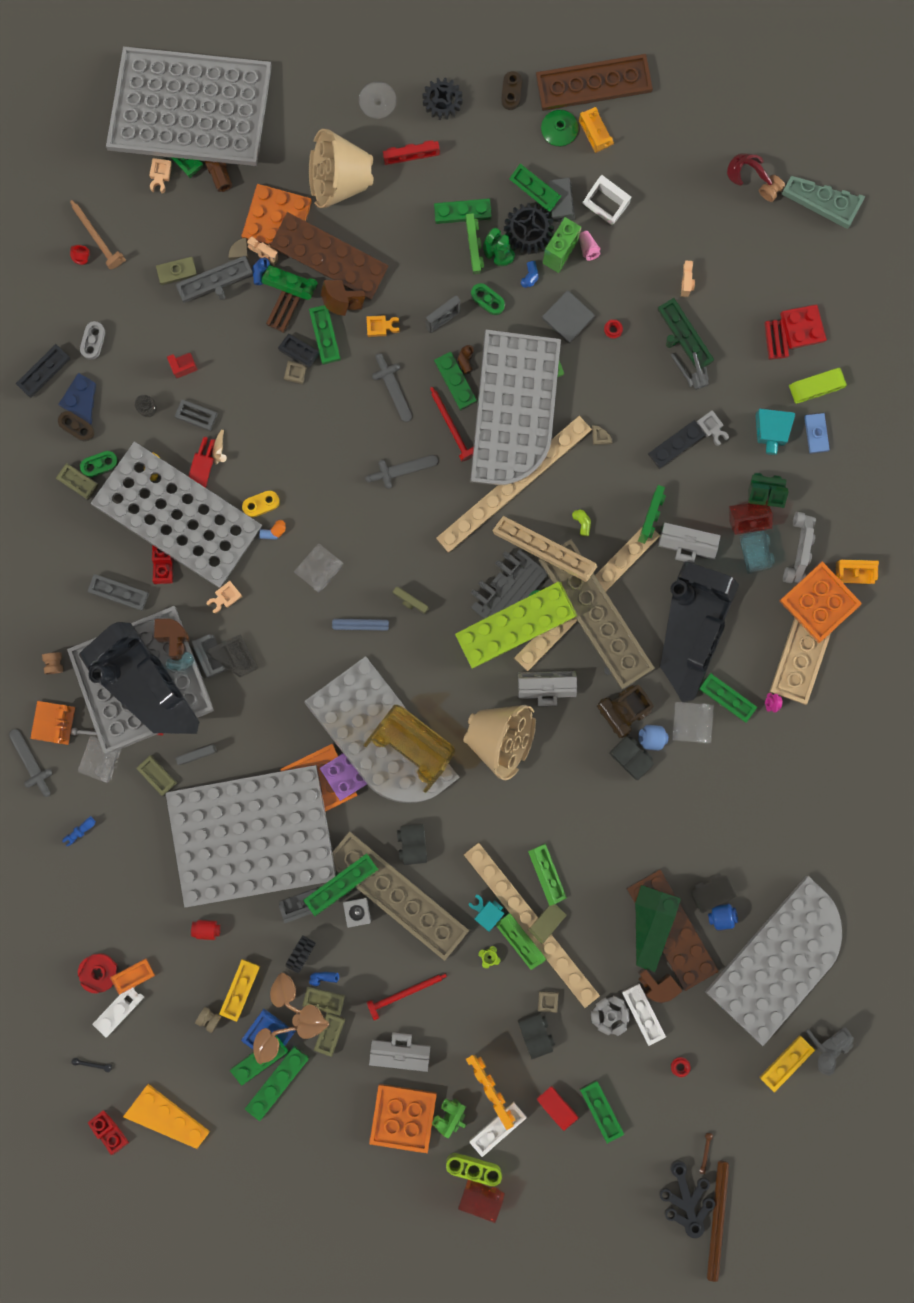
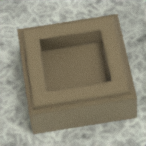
M288 361L284 380L303 384L307 367L300 363Z
M539 991L538 1011L557 1013L559 993Z

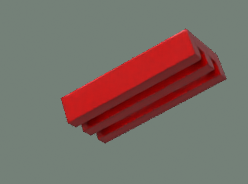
M782 319L780 321H766L764 324L769 360L788 358L787 337ZM778 325H780L783 354H781ZM770 326H773V329H774L776 355H774V353H773V345H772V337H771V328H770Z

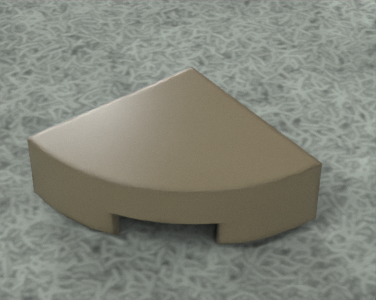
M246 238L240 239L232 245L229 251V260L238 259L243 256L248 258Z
M592 425L593 445L612 444V438L607 431L600 426Z

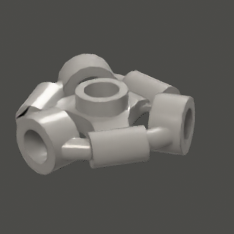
M613 995V997L607 999L605 997L596 1003V1007L591 1011V1021L598 1028V1031L608 1036L610 1034L619 1036L627 1030V1023L630 1021L629 1008H626L623 999ZM610 1002L621 1007L619 1011L610 1008ZM599 1011L604 1013V1021L602 1023L599 1020ZM617 1020H621V1021H622V1023L618 1024L617 1026H615V1027L612 1029L611 1025H612L615 1021H617Z

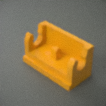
M597 107L580 113L579 122L595 153L614 145L613 139L610 137Z
M839 560L836 562V576L842 583L875 584V580L878 579L879 561Z

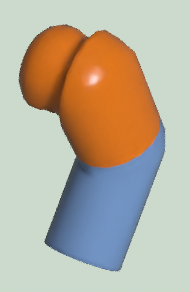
M278 520L270 530L260 529V539H278L286 530L285 522Z

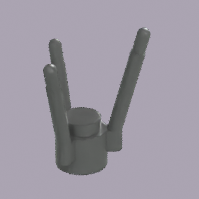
M696 352L693 353L697 372L692 374L693 378H690L674 353L671 354L687 379L689 387L694 386V389L697 390L709 385L707 368L704 367L702 368L703 371H701Z

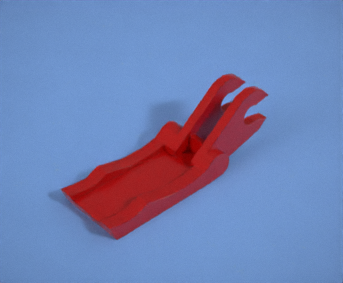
M203 437L199 451L194 455L188 476L205 488L214 462V458L210 456L215 439H211L207 453L203 455L208 437Z

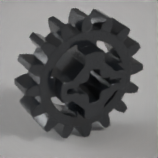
M437 78V83L430 81V87L425 86L426 93L422 94L424 99L423 106H427L426 112H431L432 118L438 115L439 120H441L442 116H445L446 120H448L449 114L454 117L455 110L460 111V105L463 104V99L461 98L462 91H459V85L454 86V80L448 83L447 78H444L442 82ZM433 93L434 97L432 98V101H430V97ZM455 96V101L452 105L451 100H453V97Z

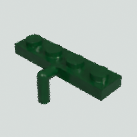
M675 298L659 306V313L674 334V336H667L666 347L671 348L679 343L695 368L694 352L697 354L701 369L714 362V358Z

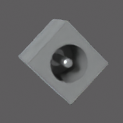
M367 897L343 902L347 928L372 922Z

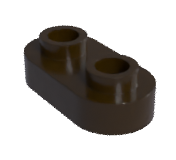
M515 71L508 72L503 80L501 103L507 110L516 109L520 103L522 77ZM514 78L516 79V81L511 82L510 79ZM512 96L514 97V99L509 100L508 97Z
M69 411L59 415L58 425L64 431L80 441L85 442L92 439L94 429L88 422ZM71 419L72 423L70 425H66V421ZM84 429L88 430L86 435H82Z

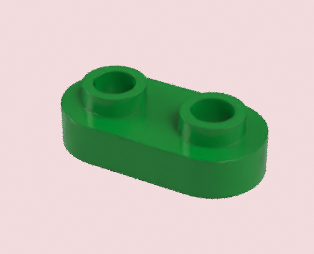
M479 283L473 286L471 298L476 304L491 315H499L503 312L505 302L500 295L485 284ZM482 292L484 296L478 297L477 294ZM497 304L499 307L494 309L492 305Z
M104 451L85 458L80 464V470L87 477H96L114 470L119 460L113 452ZM108 459H112V463L110 465L106 464V461ZM94 465V470L89 471V466Z

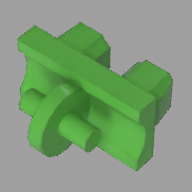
M455 1098L454 1100H444L441 1107L446 1111L444 1118L437 1115L432 1122V1125L448 1139L453 1131L457 1132L459 1126L465 1128L467 1125L463 1122L465 1117L463 1112L466 1106Z

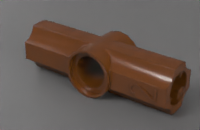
M205 161L218 192H225L233 187L226 170V163Z

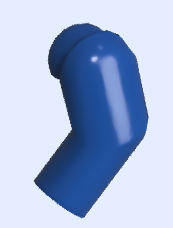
M266 257L260 258L252 267L254 285L263 284L262 275L270 265V261Z
M327 971L315 972L310 975L309 983L312 986H319L320 981L337 983L339 974Z

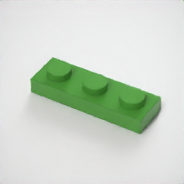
M473 213L466 214L465 219L473 275L480 274L481 268H484L483 256L479 257L478 249H481L480 237H476V230H479L478 219H474Z
M546 844L529 850L528 853L549 906L566 899L567 897Z
M510 913L496 923L497 928L531 970L546 960L541 951Z

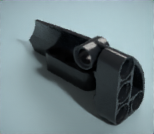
M686 561L682 565L677 581L673 582L670 587L672 600L660 663L661 669L682 703L694 700L724 631V620L739 587L737 581L731 576ZM680 588H685L682 594H677Z
M116 622L110 625L79 653L81 660L89 670V679L93 683H100L152 733L197 734L200 721L161 661L154 654L150 653L132 623Z

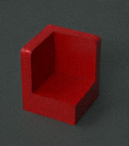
M191 353L177 358L174 354L167 356L176 378L198 370Z

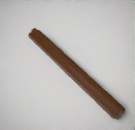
M719 1161L717 1167L715 1207L713 1209L707 1279L712 1282H717L719 1278L729 1163L726 1161Z

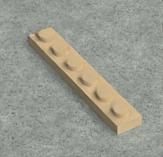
M505 516L500 519L492 530L500 538L585 582L588 581L597 568L596 563Z

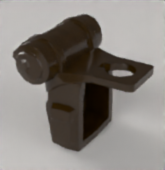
M630 685L619 693L620 696L617 699L611 700L606 697L601 699L597 705L600 714L603 715L618 738L628 736L632 730L630 725L636 720H643L652 712L651 710L654 707L647 694L639 685Z

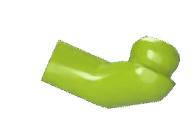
M582 509L573 511V519L578 520L581 524L580 536L588 537L591 519Z

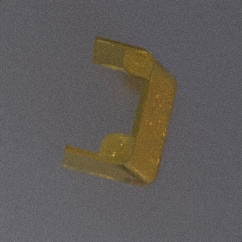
M396 704L393 705L363 745L367 747L371 741L377 747H386L389 744L419 767L417 770L419 779L427 783L423 790L425 793L444 772L455 754V749L449 742L405 708Z

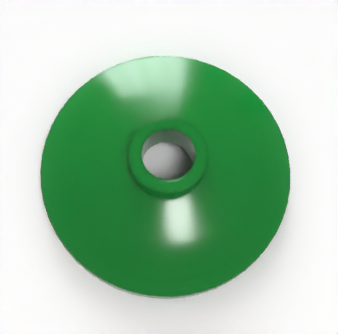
M554 110L544 117L541 132L549 144L558 147L566 146L576 138L578 122L570 112ZM562 123L564 126L559 128L557 124Z

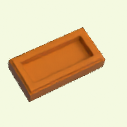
M144 959L115 974L110 979L118 994L121 995L155 975L147 959Z

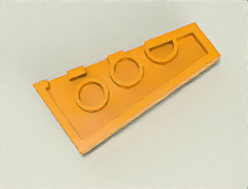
M476 1055L468 1057L466 1061L469 1065L472 1064L474 1075L483 1084L484 1092L490 1102H493V1107L506 1130L514 1127L513 1122L516 1120L510 1110L506 1111L503 1105L506 1102L500 1092L496 1093L493 1087L496 1084L492 1076H487L484 1068H486V1065L482 1058H477Z
M149 1084L123 1116L196 1149L210 1132Z

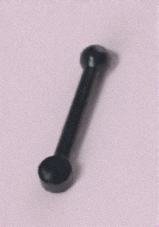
M73 1058L71 1061L74 1066L79 1064L104 1069L105 1072L112 1070L111 1064L100 1065L79 1061L78 1058Z

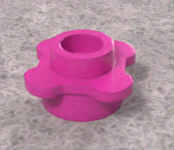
M772 693L767 694L765 706L768 712L772 710L776 713L781 709V696L778 694L772 695Z

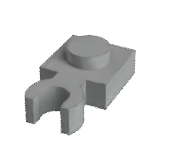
M713 410L697 421V424L706 434L707 438L711 435L714 437L713 441L716 446L721 444L718 440L719 436L728 440L729 436L726 432L720 430L723 424Z

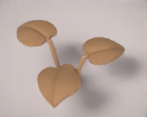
M281 973L277 976L271 987L270 998L276 1007H283L285 1005L296 1012L292 1019L294 1027L277 1030L272 1033L268 1028H264L258 1032L254 1040L253 1051L255 1059L259 1064L270 1062L276 1057L279 1051V1041L275 1037L277 1034L295 1030L301 1038L309 1039L320 1034L329 1026V1023L316 1006L306 1005L302 1010H298L289 1004V1002L295 999L296 988L294 982L286 973Z

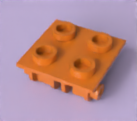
M37 701L30 739L69 745L76 707Z

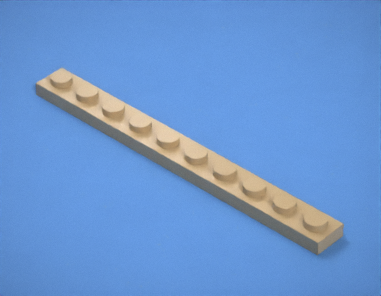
M579 415L551 439L550 449L545 459L534 472L518 482L496 486L436 538L437 541L450 553L589 434L592 429Z
M641 528L595 575L605 592L660 537L655 530L652 538H648L646 543L643 544L638 542ZM576 618L532 639L514 659L528 672L577 622Z
M478 842L464 856L541 951L584 1008H586L600 995L552 934L541 944L528 931L537 920V915Z

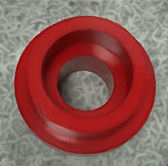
M609 320L604 326L605 335L611 339L618 338L623 332V326L618 320ZM615 327L617 331L611 332L610 328Z
M677 1057L672 1061L671 1071L675 1076L685 1077L689 1074L691 1066L687 1059ZM680 1063L684 1065L682 1070L677 1069V1065Z

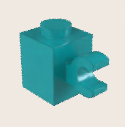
M476 894L475 897L479 899V904L473 905L469 902V906L478 911L474 920L490 932L504 915L503 907L495 900L493 903L488 900L483 906L482 897Z

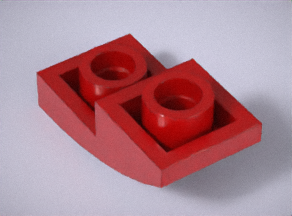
M152 545L153 583H173V558Z
M550 1086L537 1098V1101L563 1131L579 1119L553 1086Z
M104 1110L88 1122L97 1139H101L110 1155L116 1154L129 1143L116 1123Z

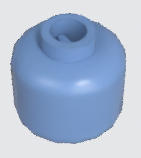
M646 725L639 731L638 735L639 743L646 750L659 751L663 749L669 739L668 733L659 725Z

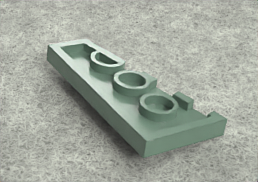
M794 176L790 177L782 192V195L846 229L851 225L865 198L863 195H851L850 192L842 190V192L833 190L830 186L824 185L822 187L815 185V182Z

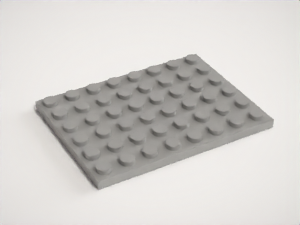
M123 46L106 143L107 151L257 166L272 68L271 62Z
M317 765L166 792L184 908L326 883L336 876Z

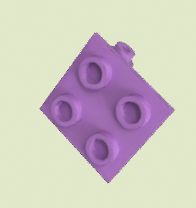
M344 754L320 767V770L340 801L367 785Z

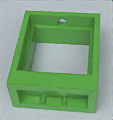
M566 217L564 218L545 248L544 265L557 273L560 272L578 243L581 226Z

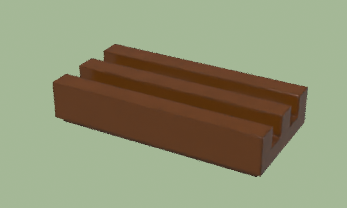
M282 291L266 324L284 333L300 298ZM286 297L287 299H286V301H285V303H284V305H283V307H282V309H281V311H280V313H279V315H278V317H277L275 323L273 324V321H274V319H275V316H276V314H277V312H278V310H279V308H280V306H281V304H282L284 298ZM292 300L293 303H292V305H291V308H290V310H289V312H288V314H287V316H286V318H285V320H284L282 326L280 327V326H278V325H279V323H280V321H281V319H282V317H283V315H284V313H285V311H286V309H287V307H288L290 301Z

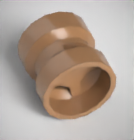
M776 175L769 177L772 181L771 186L766 183L759 189L760 195L769 202H773L777 197V193L782 192L785 188L784 182Z
M61 652L42 655V660L46 664L43 668L44 674L64 672L63 666L60 664L62 659Z

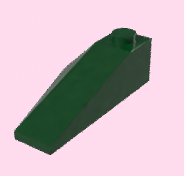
M643 885L640 886L635 902L636 966L653 972L656 971L681 898Z

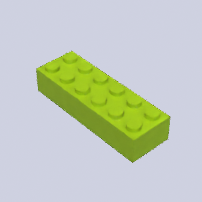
M557 582L469 626L455 635L471 668H476L578 616L561 582Z

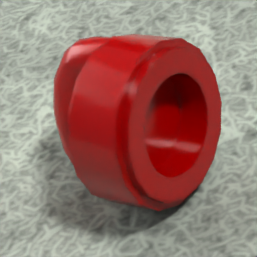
M83 245L71 246V259L79 265L86 264L89 258V249Z

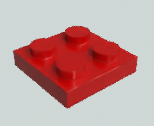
M817 305L786 310L780 313L789 349L827 341Z

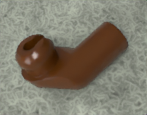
M471 345L464 346L458 356V362L465 374L473 371L469 363L474 353V348Z

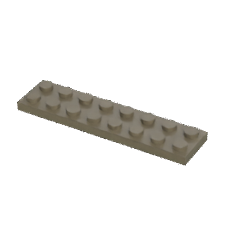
M572 539L561 545L581 555ZM541 558L538 560L553 584L561 582L578 616L576 620L621 689L655 669L594 573L585 582Z
M349 831L332 852L335 871L341 873L367 853L378 868V871L356 886V888L444 961L469 932L468 928L352 832Z

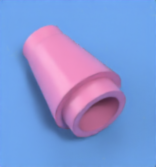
M589 231L581 232L579 241L583 257L587 261L598 258L600 256V247L589 234Z

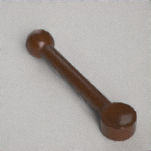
M706 1133L705 1135L706 1144L700 1174H705L709 1144L713 1138L711 1133Z

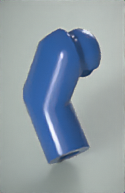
M536 261L526 263L528 274L525 278L521 279V285L524 288L532 287L539 278Z

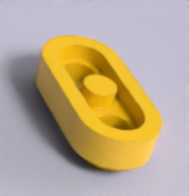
M265 491L247 498L242 504V510L249 517H257L275 510L279 506L280 500L275 492ZM268 497L273 498L271 503L266 502ZM250 504L255 505V508L253 510L248 509V506Z

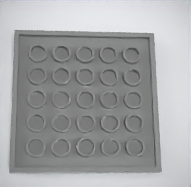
M172 606L133 622L132 625L151 654H154L161 661L196 717L198 718L213 712L212 703L189 642H182L184 644V654H181V660L173 661L169 657V642L159 643L154 638L155 619H173L183 627L176 607ZM91 639L71 647L67 651L102 751L105 755H108L159 733H152L100 683H93L89 679V670L81 660L79 653L94 640Z

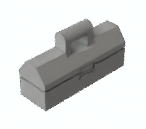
M664 523L661 528L658 547L676 551L675 560L694 564L696 556L715 559L721 535ZM681 550L690 551L692 554H682Z
M575 671L518 673L519 699L538 698V706H557V698L576 697L577 676ZM542 696H553V698H542Z
M393 1032L392 1041L372 1039L369 1065L428 1072L430 1046L411 1044L412 1034ZM405 1041L407 1042V1046L396 1045L395 1042Z

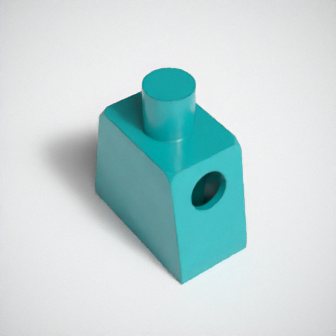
M759 409L756 412L757 442L766 444V454L777 455L778 445L784 446L788 442L795 413Z

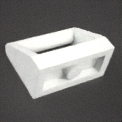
M601 175L582 204L610 225H613L630 204L631 196ZM598 190L620 205L614 216H611L591 201V198Z

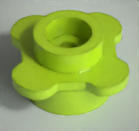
M491 946L487 950L482 949L479 951V957L482 958V966L484 968L500 963L501 960L497 956L496 947Z

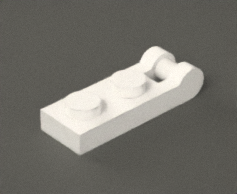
M134 988L122 993L92 1025L107 1038L143 1000L144 996L141 993L138 994ZM127 996L133 999L131 1003L125 999Z

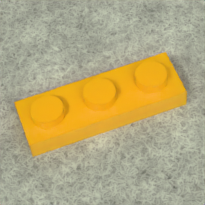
M245 959L241 960L219 1015L236 1022L239 1020L260 969L259 965Z
M799 1035L759 1078L775 1093L815 1050Z

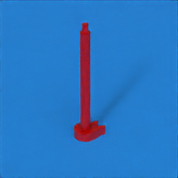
M431 387V395L461 451L459 455L461 462L471 459L473 457V447L467 450L438 392L435 391L434 387Z
M446 973L434 976L376 1003H373L372 1000L367 1001L366 1003L373 1020L379 1019L377 1009L442 981L443 978L447 977Z

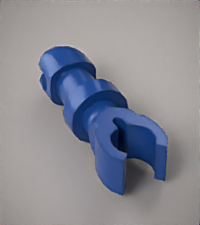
M90 816L79 827L76 826L71 834L64 837L62 842L64 843L69 840L65 846H70L78 837L81 838L84 832L92 828L96 821Z

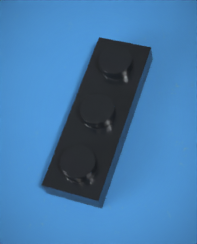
M55 344L15 384L27 396L32 398L71 358Z
M693 420L649 452L648 455L660 469L705 437L706 434L697 422Z

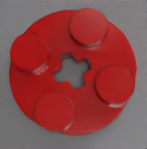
M102 953L92 954L85 958L78 968L81 986L86 991L95 994L110 989L113 986L110 977L118 973V965L110 956ZM100 968L103 976L95 978V973H93V970H98Z

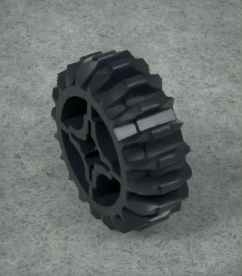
M521 203L520 210L514 207L513 213H508L509 219H505L504 223L506 226H504L503 230L507 232L505 234L509 238V244H514V250L519 247L521 254L524 250H527L529 255L531 250L538 253V247L544 250V244H549V239L553 237L552 231H554V226L551 225L553 224V219L549 218L550 213H544V207L539 210L537 203L534 205V208L531 207L530 203H527V207H524ZM529 216L527 220H519L522 217ZM535 218L542 223L544 229L535 223ZM531 223V231H528V234L526 235V228L527 226H530ZM514 228L523 234V239L516 235ZM539 236H540V238H538V239H536V240H534V241H529V239H530L531 237H539Z

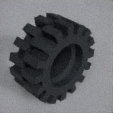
M302 935L285 966L299 974L316 942Z

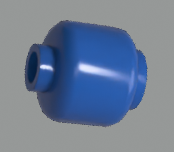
M730 904L715 905L712 907V913H708L709 923L714 925L716 930L733 929L735 923H738L736 908H732Z

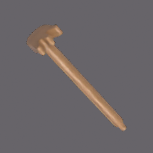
M71 200L70 203L73 210L108 259L106 261L107 267L114 269L125 262L126 259L122 253L117 251L112 255L79 205Z

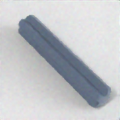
M333 619L332 628L334 630H388L389 621Z

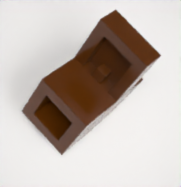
M324 280L321 296L325 307L329 311L337 315L346 316L347 310L362 309L365 299L364 290L345 291L342 280Z
M155 619L154 638L159 643L169 642V657L173 661H180L181 654H184V644L182 642H189L188 633L180 623L173 619Z
M642 968L638 972L641 976L638 978L645 988L650 987L644 993L655 1002H668L682 992V989L669 974L655 982L646 969Z

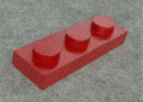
M432 140L425 141L419 145L408 144L402 148L390 147L383 151L385 165L440 155L438 141L434 142Z

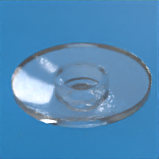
M372 82L362 89L359 96V104L367 116L375 119L384 118L393 112L396 106V94L388 84ZM380 101L381 104L375 105V102Z

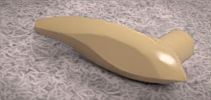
M222 429L213 446L212 455L215 465L219 462H225L227 459L226 455L222 454L224 434Z

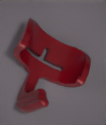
M740 153L728 165V178L739 186L743 184L740 171L744 164L752 166L761 179L767 182L769 186L772 185L771 179L760 165L764 161L758 155Z

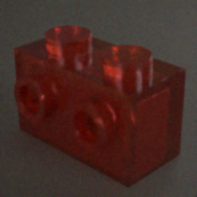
M767 501L766 505L751 503L729 506V522L735 535L772 529L773 513L770 506H767Z
M467 1180L458 1209L496 1223L505 1193L501 1192L498 1188H490L482 1185V1183Z

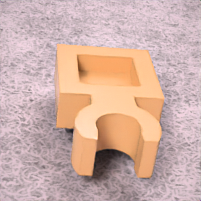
M152 159L149 175L151 179H154L150 184L152 192L155 191L156 186H161L160 192L164 194V181L169 182L171 161Z
M250 237L247 241V244H249L247 248L258 253V256L261 258H268L270 264L274 266L278 261L277 250L263 242L259 243L255 238Z
M685 260L683 266L681 296L689 297L690 292L694 291L695 279H692L693 261Z
M229 581L215 592L218 597L216 599H209L206 604L210 606L212 603H216L217 607L213 610V613L216 614L221 610L223 604L228 608L239 600L242 595L233 583Z

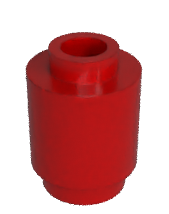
M197 920V922H192L191 937H196L199 940H216V937L220 936V925H217V921Z

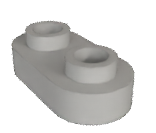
M90 322L84 331L80 352L88 360L96 359L101 352L105 329L99 322ZM99 330L98 335H93V332ZM94 348L93 353H88V350Z

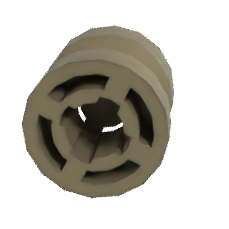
M204 1007L195 1024L199 1027H205L206 1031L212 1034L222 1016L217 1013L213 1014L209 1008Z

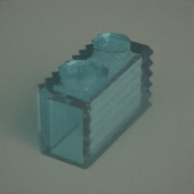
M765 530L743 534L739 537L748 574L769 570L773 567L772 564L775 563L774 555L769 552L770 538L768 534H765Z

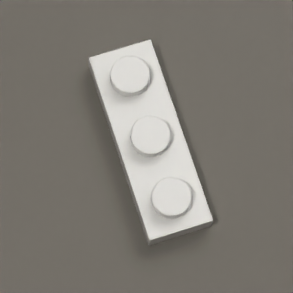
M638 983L622 991L648 1046L664 1039L666 1036L640 984Z
M514 1101L505 1108L506 1111L510 1110L516 1120L513 1122L514 1127L506 1130L497 1115L469 1140L481 1157L527 1118Z

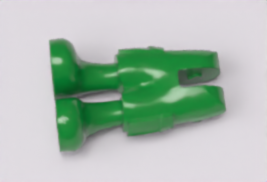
M498 228L492 229L483 243L484 255L487 259L495 256L494 264L497 266H508L515 258L514 250L510 248L509 238L506 234L502 235Z

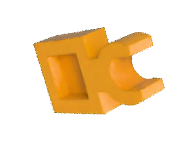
M366 316L368 337L387 336L386 331L389 330L392 333L400 332L399 328L392 327L393 323H399V318L397 317L386 321L385 316Z

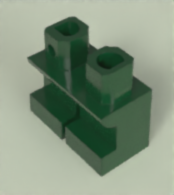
M754 473L748 489V503L766 505L767 501V506L784 508L789 493L788 488H786V479L776 475L766 477L761 473Z

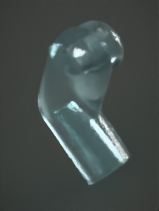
M186 652L179 661L167 659L166 669L186 670L194 662L193 655Z

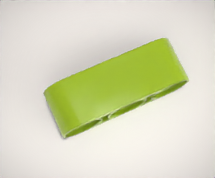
M836 368L794 382L789 385L795 404L843 389L847 384L841 368Z
M452 1153L446 1159V1169L451 1175L489 1186H496L502 1180L501 1169L494 1163L459 1153ZM458 1160L460 1166L453 1168L450 1166V1162ZM472 1165L478 1166L479 1171L477 1173H471L468 1170L469 1167ZM490 1171L498 1173V1176L494 1179L489 1178L487 1175Z

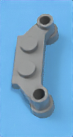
M796 512L793 518V526L801 528L795 566L794 568L786 567L783 574V582L799 583L806 576V573H804L805 569L812 560L810 550L815 542L813 527L816 518L807 516L802 512Z

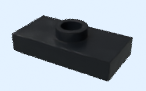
M289 333L278 346L280 352L308 369L320 355L319 351Z

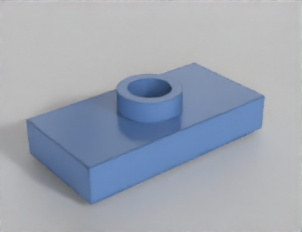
M825 413L806 415L804 418L809 454L828 452L830 449Z

